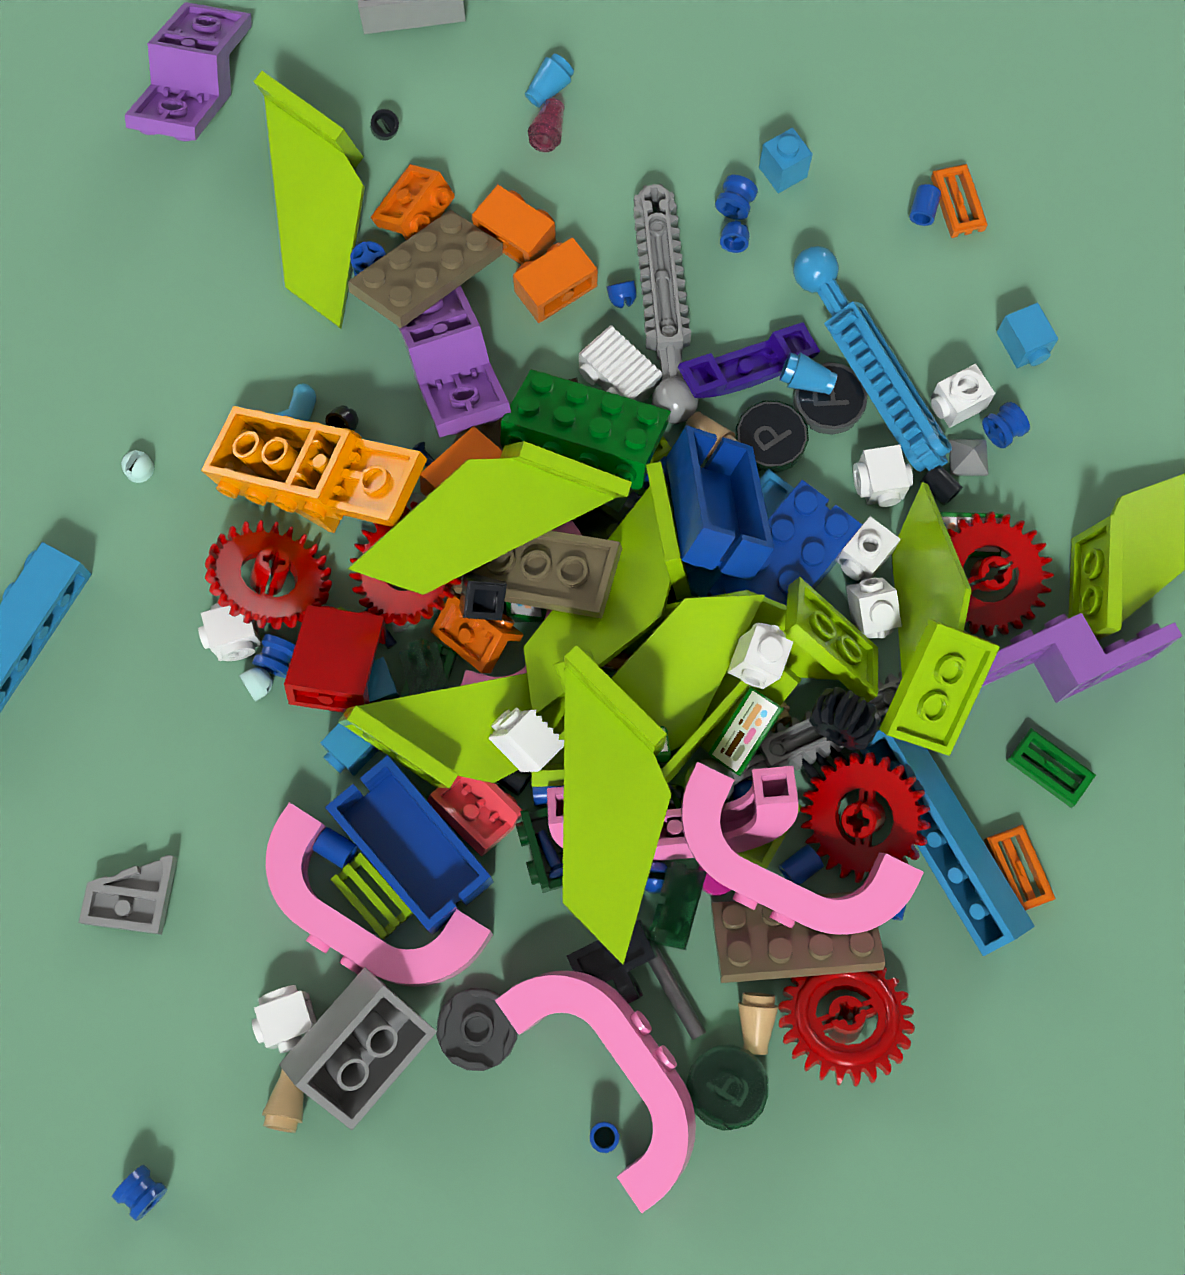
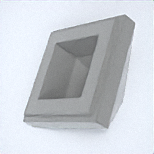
M949 439L952 446V451L949 452L951 476H987L989 474L986 439Z

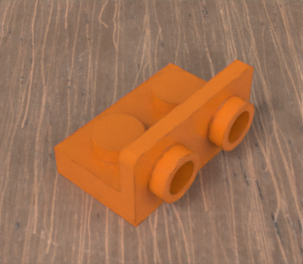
M410 164L373 213L371 219L377 227L400 233L408 240L441 217L453 201L455 195L439 171Z
M454 593L455 595L452 599H447L444 609L440 612L430 632L479 672L491 673L507 642H520L524 634L513 626L514 620L505 614L502 615V621L463 618L459 608L461 594Z

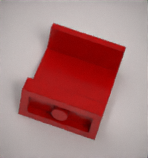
M307 605L284 682L288 704L343 713L347 708L369 704L367 685L379 643L385 644L387 638L384 616H378L367 611L358 613L338 610L332 606L317 607Z

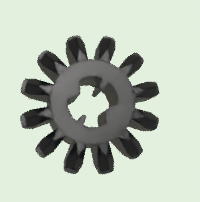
M835 687L834 689H825L822 695L818 696L809 721L815 727L814 730L818 734L826 737L827 741L836 743L838 747L845 746L849 750H865L875 737L882 717L876 711L875 705L865 701L864 697L855 695L852 690L847 692L840 687Z

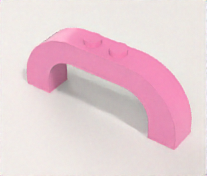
M699 762L695 763L682 796V830L688 848L695 860L717 882L735 891L733 900L753 910L760 903L773 910L770 918L790 928L793 927L796 921L824 933L855 934L871 930L889 921L900 912L912 897L924 872L886 853L878 854L869 876L860 888L851 894L837 898L823 897L742 858L729 847L723 837L720 825L721 810L735 780Z
M783 766L752 769V786L750 790L742 797L723 804L720 816L721 831L725 841L735 853L767 844L784 834L793 825L798 815V795L794 767ZM564 787L547 788L550 833L554 841L563 848ZM681 808L668 809L653 861L694 858L688 848L682 830Z
M290 802L288 803L270 834L266 851V875L272 895L284 914L300 928L310 933L306 939L308 943L325 954L330 947L343 955L339 963L356 974H359L365 967L373 975L385 981L411 987L429 986L451 979L463 972L479 957L493 936V933L458 909H456L441 934L431 943L416 949H400L385 943L322 902L311 888L308 868L314 852L312 850L314 843L326 826Z
M567 970L547 972L519 983L505 992L495 1001L518 1035L531 1029L546 1016L553 1013H569L586 1021L597 1033L644 1100L650 1111L653 1123V1135L650 1146L646 1153L629 1164L617 1178L640 1212H645L663 1198L679 1179L690 1160L695 1142L696 1122L694 1107L685 1083L675 1070L677 1066L675 1058L664 1045L658 1046L650 1034L652 1027L649 1021L639 1010L634 1012L628 1002L613 987L589 974Z

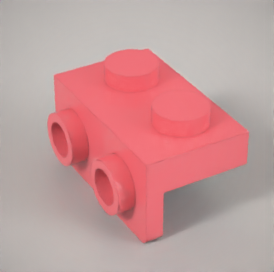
M457 776L450 788H437L427 799V802L481 857L514 829L515 824L521 817L520 811H523L518 806L517 801L495 783Z

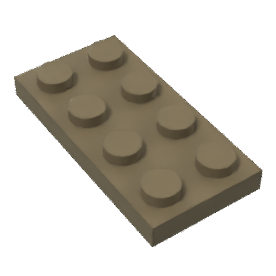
M449 210L348 281L349 292L402 328L503 255V244L454 211Z
M549 531L468 573L505 581L507 583L505 602L602 619L622 552V546L618 541ZM462 582L458 586L452 585L455 592L461 594Z
M852 892L828 893L818 895L829 898H837L846 896L848 894H851ZM737 901L711 903L721 983L884 970L886 962L878 927L855 934H830L811 929L796 921L793 927L790 928L770 918L773 910L760 903L757 904L755 910Z

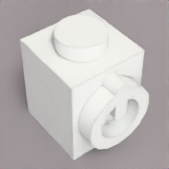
M975 363L937 383L930 399L936 416L944 419L948 427L951 428L987 409L996 393Z
M901 445L864 450L859 462L853 465V480L856 492L860 495V498L865 497L867 505L879 504L880 507L896 505L904 499L909 487L913 484L912 469L909 463L905 464Z
M870 516L842 549L837 562L841 565L842 571L853 580L862 581L873 578L894 552L901 539Z
M869 578L862 580L860 583L846 586L851 622L867 638H885L894 631V628L902 627L897 590L885 579Z
M216 603L211 606V610L201 613L204 626L198 627L202 645L205 649L210 648L217 656L218 661L241 660L253 655L256 647L263 646L256 620L246 624L243 622L244 615L231 616L229 614L231 606L221 607Z
M755 623L751 630L739 638L727 673L740 678L748 685L764 689L781 678L793 641L786 639L785 633L776 625Z
M291 985L269 992L258 998L260 1006L254 1007L257 1018L252 1019V1027L258 1043L264 1042L266 1048H278L280 1053L291 1051L317 1022L308 992L297 991L296 985Z

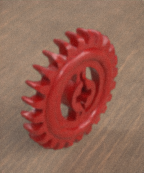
M412 501L410 506L413 509L419 503ZM405 506L399 521L410 512L407 506ZM374 523L377 530L375 533L361 530L369 543H355L354 547L364 554L392 527ZM350 558L351 563L357 560L356 558ZM360 573L349 574L352 579L363 582L361 585L352 588L354 593L362 596L366 595L365 598L359 599V604L369 608L368 612L384 616L386 624L394 622L398 626L405 625L407 621L416 625L419 623L421 616L428 620L431 619L434 607L440 611L444 609V597L450 599L454 597L455 594L451 589L452 585L458 586L462 582L458 577L422 595L410 590L398 591L392 584Z
M991 511L986 515L983 523L980 515L975 513L971 517V527L964 519H959L957 521L959 533L951 528H947L962 568L968 556L976 549L982 547H995L1008 555L1006 558L990 556L978 560L971 569L970 577L967 578L969 584L986 577L985 574L990 571V568L1006 567L1000 569L994 576V579L979 581L970 586L971 592L976 589L991 592L1005 588L1012 579L1013 569L1015 568L1016 570L1015 584L1011 592L1002 600L984 602L972 595L970 596L965 624L969 622L971 634H976L982 625L984 634L987 637H991L996 625L1002 635H1007L1009 633L1008 622L1015 629H1022L1023 624L1020 616L1028 620L1036 619L1030 607H1045L1046 604L1038 598V594L1052 592L1051 588L1041 584L1042 580L1054 577L1053 573L1042 570V566L1051 562L1052 558L1039 557L1038 555L1047 544L1039 543L1033 545L1031 543L1037 534V530L1029 531L1024 535L1021 533L1025 524L1024 520H1020L1010 527V514L1003 515L999 522L996 523L995 512Z
M262 519L259 520L255 532L250 530L247 521L242 525L241 535L236 532L235 526H231L227 535L228 540L221 533L217 538V542L210 546L209 556L205 561L207 569L205 579L211 584L209 591L214 596H220L217 603L221 607L231 606L229 612L231 616L236 617L242 614L244 615V623L249 624L252 620H256L259 628H265L266 623H271L274 629L279 630L283 622L287 627L294 628L297 621H303L307 605L322 607V605L327 603L329 598L328 592L332 587V581L328 580L331 575V568L327 567L321 570L325 565L326 555H322L319 559H313L317 553L318 544H314L308 549L304 548L307 539L306 534H303L296 541L292 540L293 526H291L283 536L279 535L278 521L273 524L270 532H266ZM256 558L249 578L250 586L252 587L250 589L241 577V567L248 560ZM290 569L295 579V588L286 595L273 597L282 591ZM271 574V581L267 590V594H265L266 585Z
M853 752L849 756L850 765L840 756L834 759L837 770L830 765H823L821 771L825 774L826 779L819 776H814L810 779L811 783L818 788V791L807 790L803 793V796L813 801V804L800 808V812L812 816L811 820L802 823L800 827L803 829H813L815 832L805 843H820L821 846L816 853L819 857L827 854L830 856L826 870L841 864V879L847 877L852 870H855L856 883L862 882L867 872L870 874L879 853H886L907 864L906 856L912 860L919 859L920 853L914 844L920 846L927 844V839L919 833V830L931 828V824L921 819L920 816L929 812L930 807L918 804V800L925 795V791H913L911 789L916 782V777L911 776L903 779L904 765L900 764L891 770V762L888 756L883 757L880 763L877 764L873 752L866 754L864 763L859 754ZM855 789H860L859 801L848 805L841 816V823L845 832L851 837L856 838L855 842H853L845 835L840 826L838 812L841 801L845 796ZM876 792H878L888 801L893 812L894 822L888 837L882 843L872 845V834L883 827L886 819L884 808L875 800ZM861 811L863 817L869 819V824L865 826L863 820L857 818V813Z
M884 967V970L792 977L791 982L796 987L786 986L783 988V996L790 1000L779 1003L778 1010L782 1013L786 1012L788 1015L783 1016L779 1020L778 1026L780 1028H792L784 1035L783 1043H798L792 1051V1058L796 1059L806 1054L808 1057L804 1065L805 1071H809L810 1068L819 1064V1079L821 1081L825 1079L830 1071H834L836 1085L840 1086L845 1073H848L853 1081V1085L857 1087L860 1083L861 1072H864L869 1081L874 1083L877 1078L876 1067L880 1068L885 1075H889L892 1070L889 1059L894 1060L897 1064L902 1063L903 1054L898 1047L904 1050H908L911 1047V1041L904 1033L912 1034L915 1026L910 1021L905 1020V1018H911L914 1010L909 1006L901 1005L907 1001L909 995L905 991H895L900 982L898 978L888 980L884 978L887 972L886 967ZM846 989L857 992L867 999L861 1002L853 996H839L831 1003L828 1014L820 1017L816 1016L817 1005L824 996L832 991ZM843 1016L844 1019L838 1020V1017ZM876 1016V1029L869 1038L861 1043L846 1044L858 1039L865 1019ZM852 1020V1025H848L847 1021Z

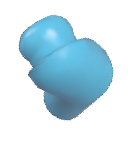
M298 384L293 389L289 409L278 412L275 415L289 416L294 419L308 421L316 403L315 391L308 384Z

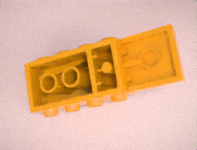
M233 406L201 471L217 484V491L225 496L234 499L238 495L245 496L248 500L265 506L266 502L274 503L284 511L296 512L328 532L335 533L343 515L390 527L395 526L399 522L427 458L421 451L362 439L358 433L347 428H337L318 422H308L289 416L266 413L261 410Z

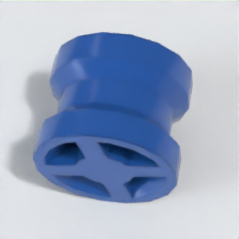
M729 175L723 183L724 192L718 195L715 206L724 216L734 220H743L748 217L751 208L749 203L755 200L758 188L746 177Z
M367 241L355 246L350 255L354 276L386 255L381 245L376 242Z
M1006 402L1000 407L997 414H989L982 420V426L987 437L994 445L1001 449L1011 445L1014 437H1021L1030 430L1027 416L1013 402Z
M265 634L261 641L263 645L260 654L255 655L252 664L258 668L265 669L270 674L286 678L295 644L280 637Z
M141 1165L119 1185L112 1198L118 1204L124 1203L130 1209V1216L135 1221H138L160 1201L168 1189L162 1182L155 1183L150 1178V1170L145 1165Z

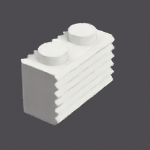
M611 325L579 353V372L582 377L591 385L598 383L607 392L644 403L650 395H653L656 387L661 383L662 372L660 369H657L655 364L646 359L634 345L630 344L629 340H626Z
M515 708L511 712L508 709L491 725L495 731L489 736L490 741L520 772L540 771L564 747V740H559V734H553V728H547V722H542V716H536V710L520 711L518 708Z

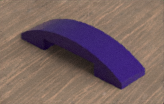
M804 322L774 331L769 340L716 358L713 357L712 353L679 363L678 369L694 398H710L738 392L780 376L789 353L798 355L801 352L812 359L820 353V350Z

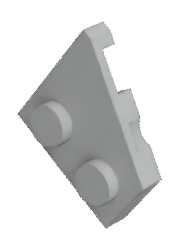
M167 855L161 857L159 861L141 867L134 866L122 870L117 875L105 876L87 882L78 923L162 935L177 858Z

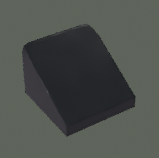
M473 573L464 574L459 605L462 617L502 621L507 583Z

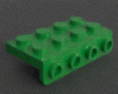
M530 369L510 404L511 413H505L501 420L500 444L504 448V445L525 441L631 481L630 488L638 490L642 488L645 482L646 465L650 464L668 426L671 411Z

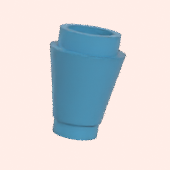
M556 53L550 58L546 57L528 87L529 89L525 92V96L533 105L540 108L571 83V76L574 74L573 68L563 57Z
M801 352L798 355L789 353L780 375V381L787 383L788 388L830 395L838 374L831 372V370Z

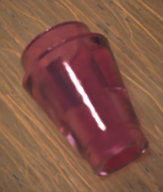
M547 99L528 128L529 143L540 152H551L561 143L565 107L558 99Z

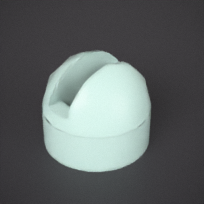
M134 450L123 456L121 462L122 471L130 481L135 483L145 482L153 475L154 464L146 453Z
M255 667L239 675L255 702L271 691L272 678L265 669Z

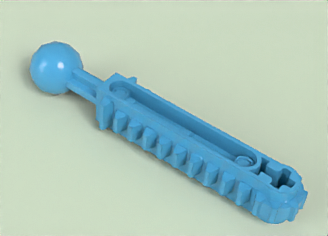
M822 246L810 247L801 251L794 262L793 274L795 281L804 290L819 294L832 315L824 323L896 441L901 445V449L910 464L917 471L921 472L926 468L930 471L939 465L943 466L948 463L946 454L952 451L948 438L941 430L864 305L855 301L850 303L836 282L839 272L836 256L829 249Z

